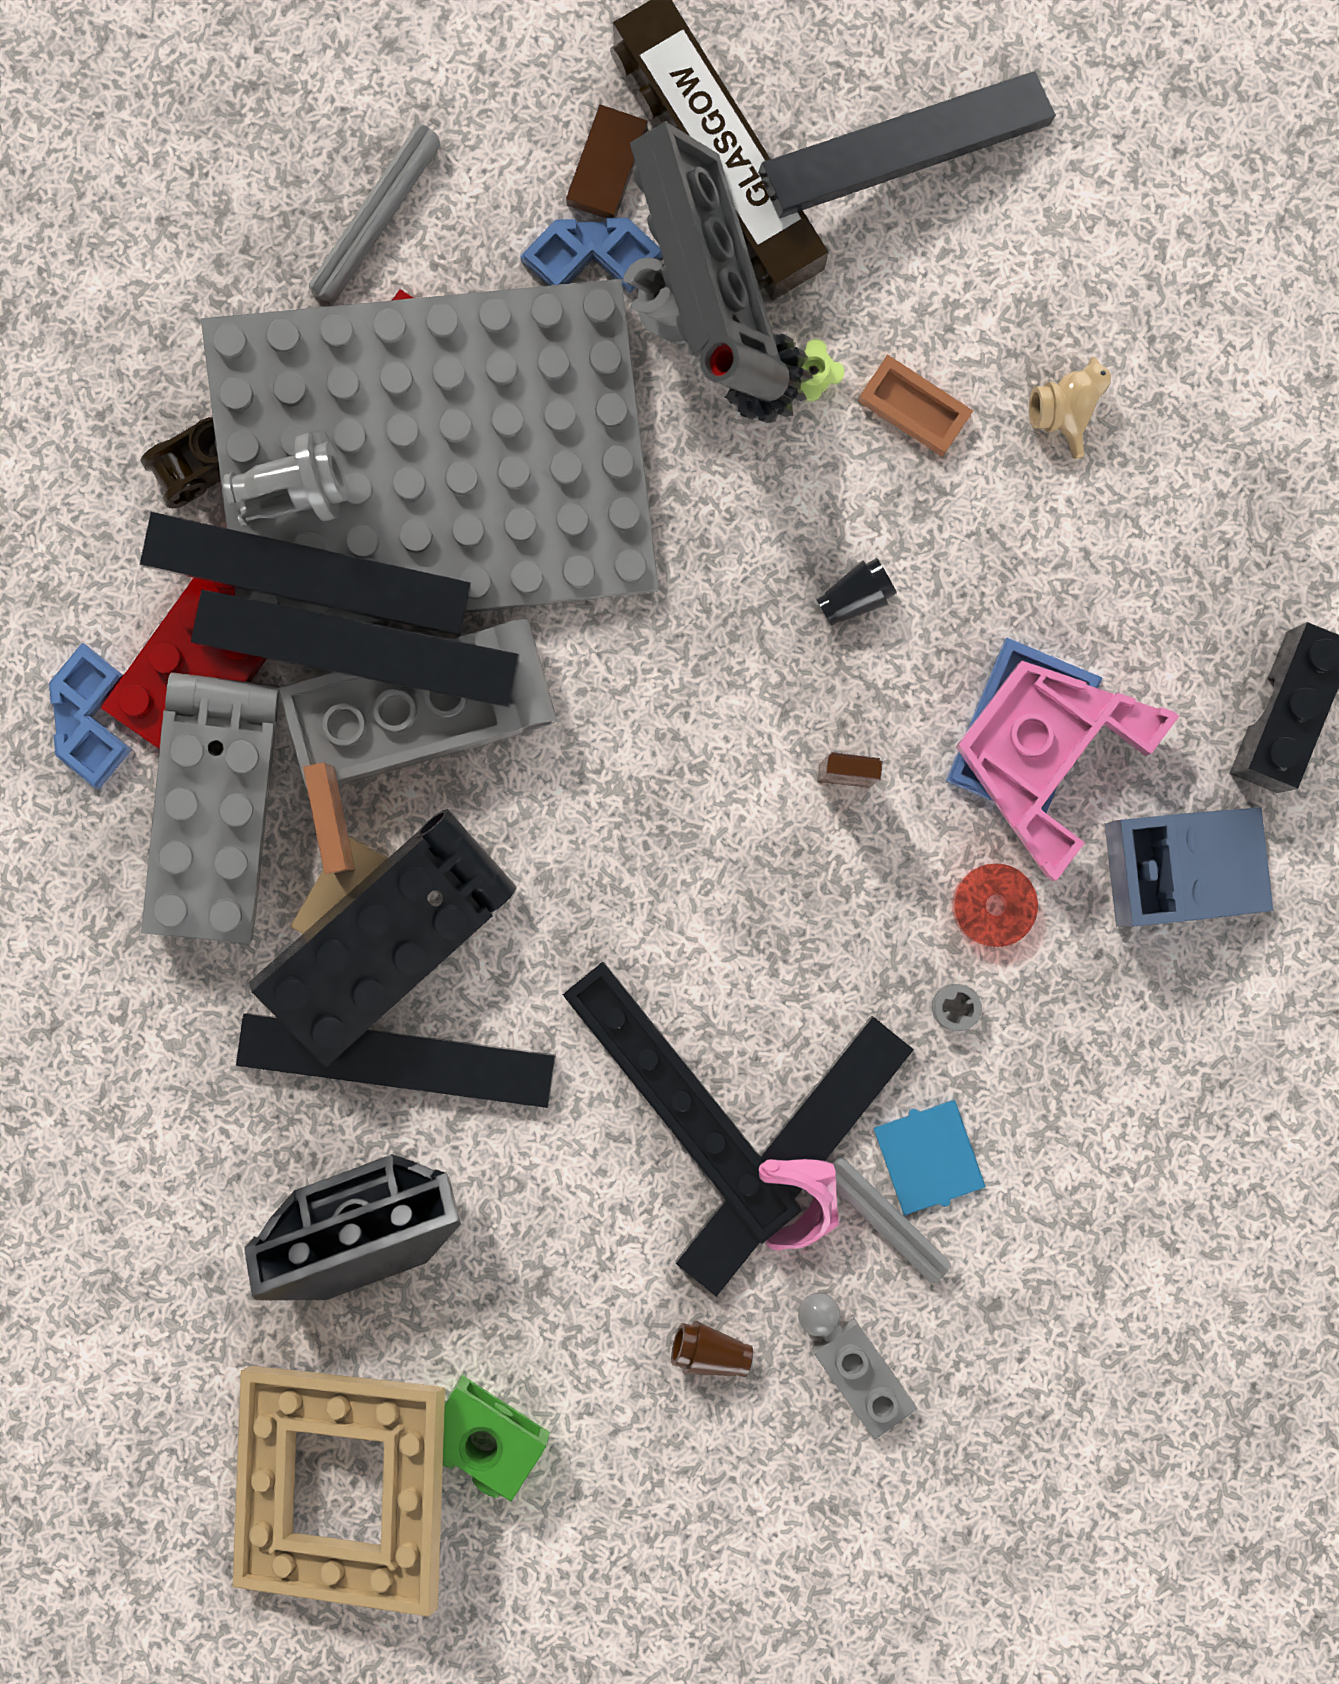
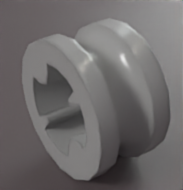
M949 984L943 986L936 992L932 1000L934 1018L941 1026L951 1031L961 1032L968 1030L978 1022L981 1016L982 1004L980 998L973 989L966 985ZM960 992L967 997L963 1003L970 1004V1012L968 1016L959 1015L956 1022H951L946 1018L950 1012L943 1011V1003L945 999L954 1000L957 993Z

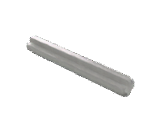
M418 124L414 127L310 281L309 289L322 302L329 305L335 303L439 149L441 143L439 136L432 129L424 124Z

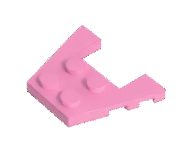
M1021 661L956 745V748L1044 875L1051 881H1057L1085 842L1042 811L1041 808L1103 725L1147 756L1152 754L1179 718V715L1171 710L1162 707L1158 709L1137 702L1135 698L1120 693L1113 694L1086 685L1084 681Z

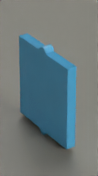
M955 1100L920 1112L912 1108L909 1110L908 1116L873 1128L904 1216L939 1203L946 1207L950 1204V1199L985 1188Z

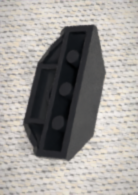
M392 1154L294 1190L270 1217L259 1236H254L244 1247L252 1297L255 1300H328L426 1264L461 1225L450 1177L443 1171L433 1170L417 1162Z

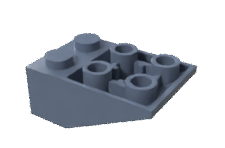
M1261 807L1122 819L1104 823L1116 927H1136L1274 911Z

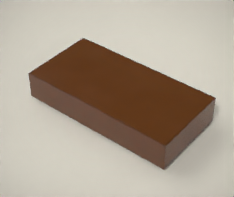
M599 104L566 197L567 206L605 219L617 217L633 172V167L635 166L630 142L647 132L648 120Z
M831 752L819 764L817 782L869 788L881 780L883 761L876 757Z

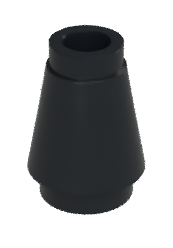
M875 558L868 563H865L864 560L859 562L828 589L823 596L816 600L830 625L833 626L840 621L843 622L889 605L887 599L896 595L897 591L878 558Z

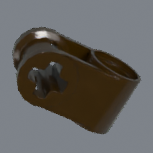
M213 417L200 420L197 424L175 437L154 445L142 455L141 464L146 471L153 472L164 491L162 499L167 508H180L200 497L208 488L221 481L218 456H209V449L212 443L216 441Z

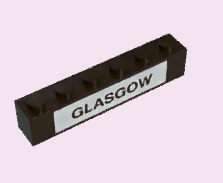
M649 0L614 21V46L610 47L612 58L620 73L624 77L632 74L640 87L637 90V97L646 115L651 120L658 116L661 123L666 121L720 155L759 290L765 288L771 300L774 301L824 271L829 251L804 211L782 218L778 217L758 173L761 163L771 158L673 1Z

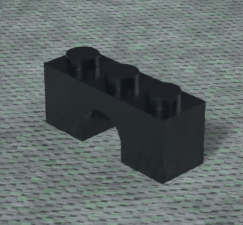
M1309 622L1286 632L1268 676V680L1275 682L1269 703L1258 721L1248 726L1229 773L1275 793L1299 788L1339 688V635Z

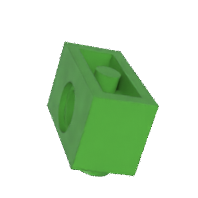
M461 1375L445 1400L443 1466L454 1468L456 1465L471 1475L474 1485L486 1495L498 1498L501 1495L512 1502L547 1447L550 1432L464 1375ZM478 1431L488 1432L495 1438L497 1447L489 1451L479 1450L472 1444L470 1435Z

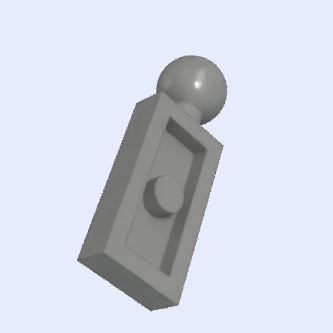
M813 1293L804 1298L798 1310L799 1322L807 1333L813 1336H822L823 1338L822 1341L812 1347V1351L874 1440L918 1409L855 1318L840 1326V1309L837 1302L831 1296L824 1293Z

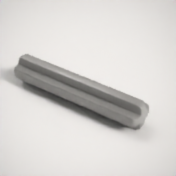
M839 1157L834 1160L832 1164L836 1173V1191L929 1282L936 1283L942 1279L951 1267L950 1261L845 1158Z

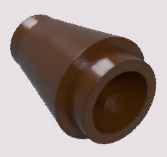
M694 1321L692 1325L686 1323L679 1325L671 1352L672 1365L682 1368L683 1374L737 1375L746 1377L750 1371L753 1359L752 1345L744 1344L742 1341L699 1321Z

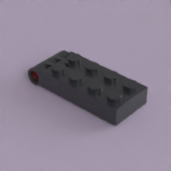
M444 809L428 820L407 842L249 981L251 992L326 1068L493 916L491 913L499 909L511 898L517 887L448 809ZM432 891H438V895L434 900H428V895Z

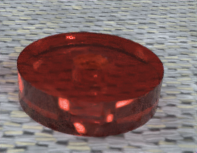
M987 864L972 869L959 881L952 898V912L958 928L971 941L983 946L1003 947L1021 940L1031 930L1038 913V899L1032 883L1021 871L1005 864ZM992 895L1000 897L1004 904L1002 912L996 916L990 914L986 909V902Z

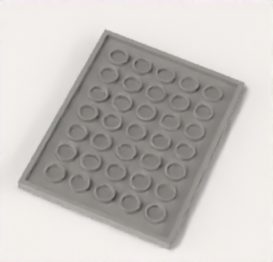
M622 279L200 318L225 518L228 529L471 582L465 613L658 592L659 586ZM326 429L330 444L340 460L347 484L348 498L346 501L340 502L339 517L328 521H321L311 507L275 518H256L251 521L250 525L241 527L238 522V515H241L240 502L228 504L223 485L224 475L234 472L237 476L246 473L254 466L295 455V438L297 436ZM234 587L235 596L370 624L391 622Z

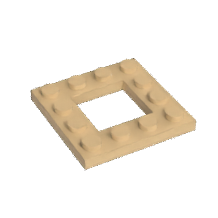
M249 1366L241 1370L232 1587L426 1617L432 1615L438 1609L445 1387L261 1366ZM297 1432L384 1442L381 1545L293 1532Z

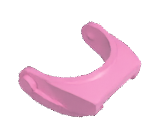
M772 1159L760 1165L759 1177L762 1181L794 1185L805 1189L813 1195L809 1208L794 1224L781 1228L765 1241L769 1248L773 1250L803 1248L818 1241L839 1225L836 1173L832 1163L808 1159L790 1161Z

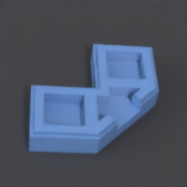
M607 218V221L576 222V219L554 220L520 256V259L547 286L570 284L594 260L614 279H622V287L631 293L636 287L623 281L624 274L629 266L638 259L647 257L662 261L663 256L660 247L629 218Z
M81 643L49 682L50 701L54 705L56 734H53L55 756L93 787L100 789L132 751L131 747L93 717L123 677V674L89 646Z

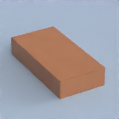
M888 354L858 398L859 403L941 457L945 455L974 411Z
M325 762L303 766L324 874L336 875L355 871L335 767Z

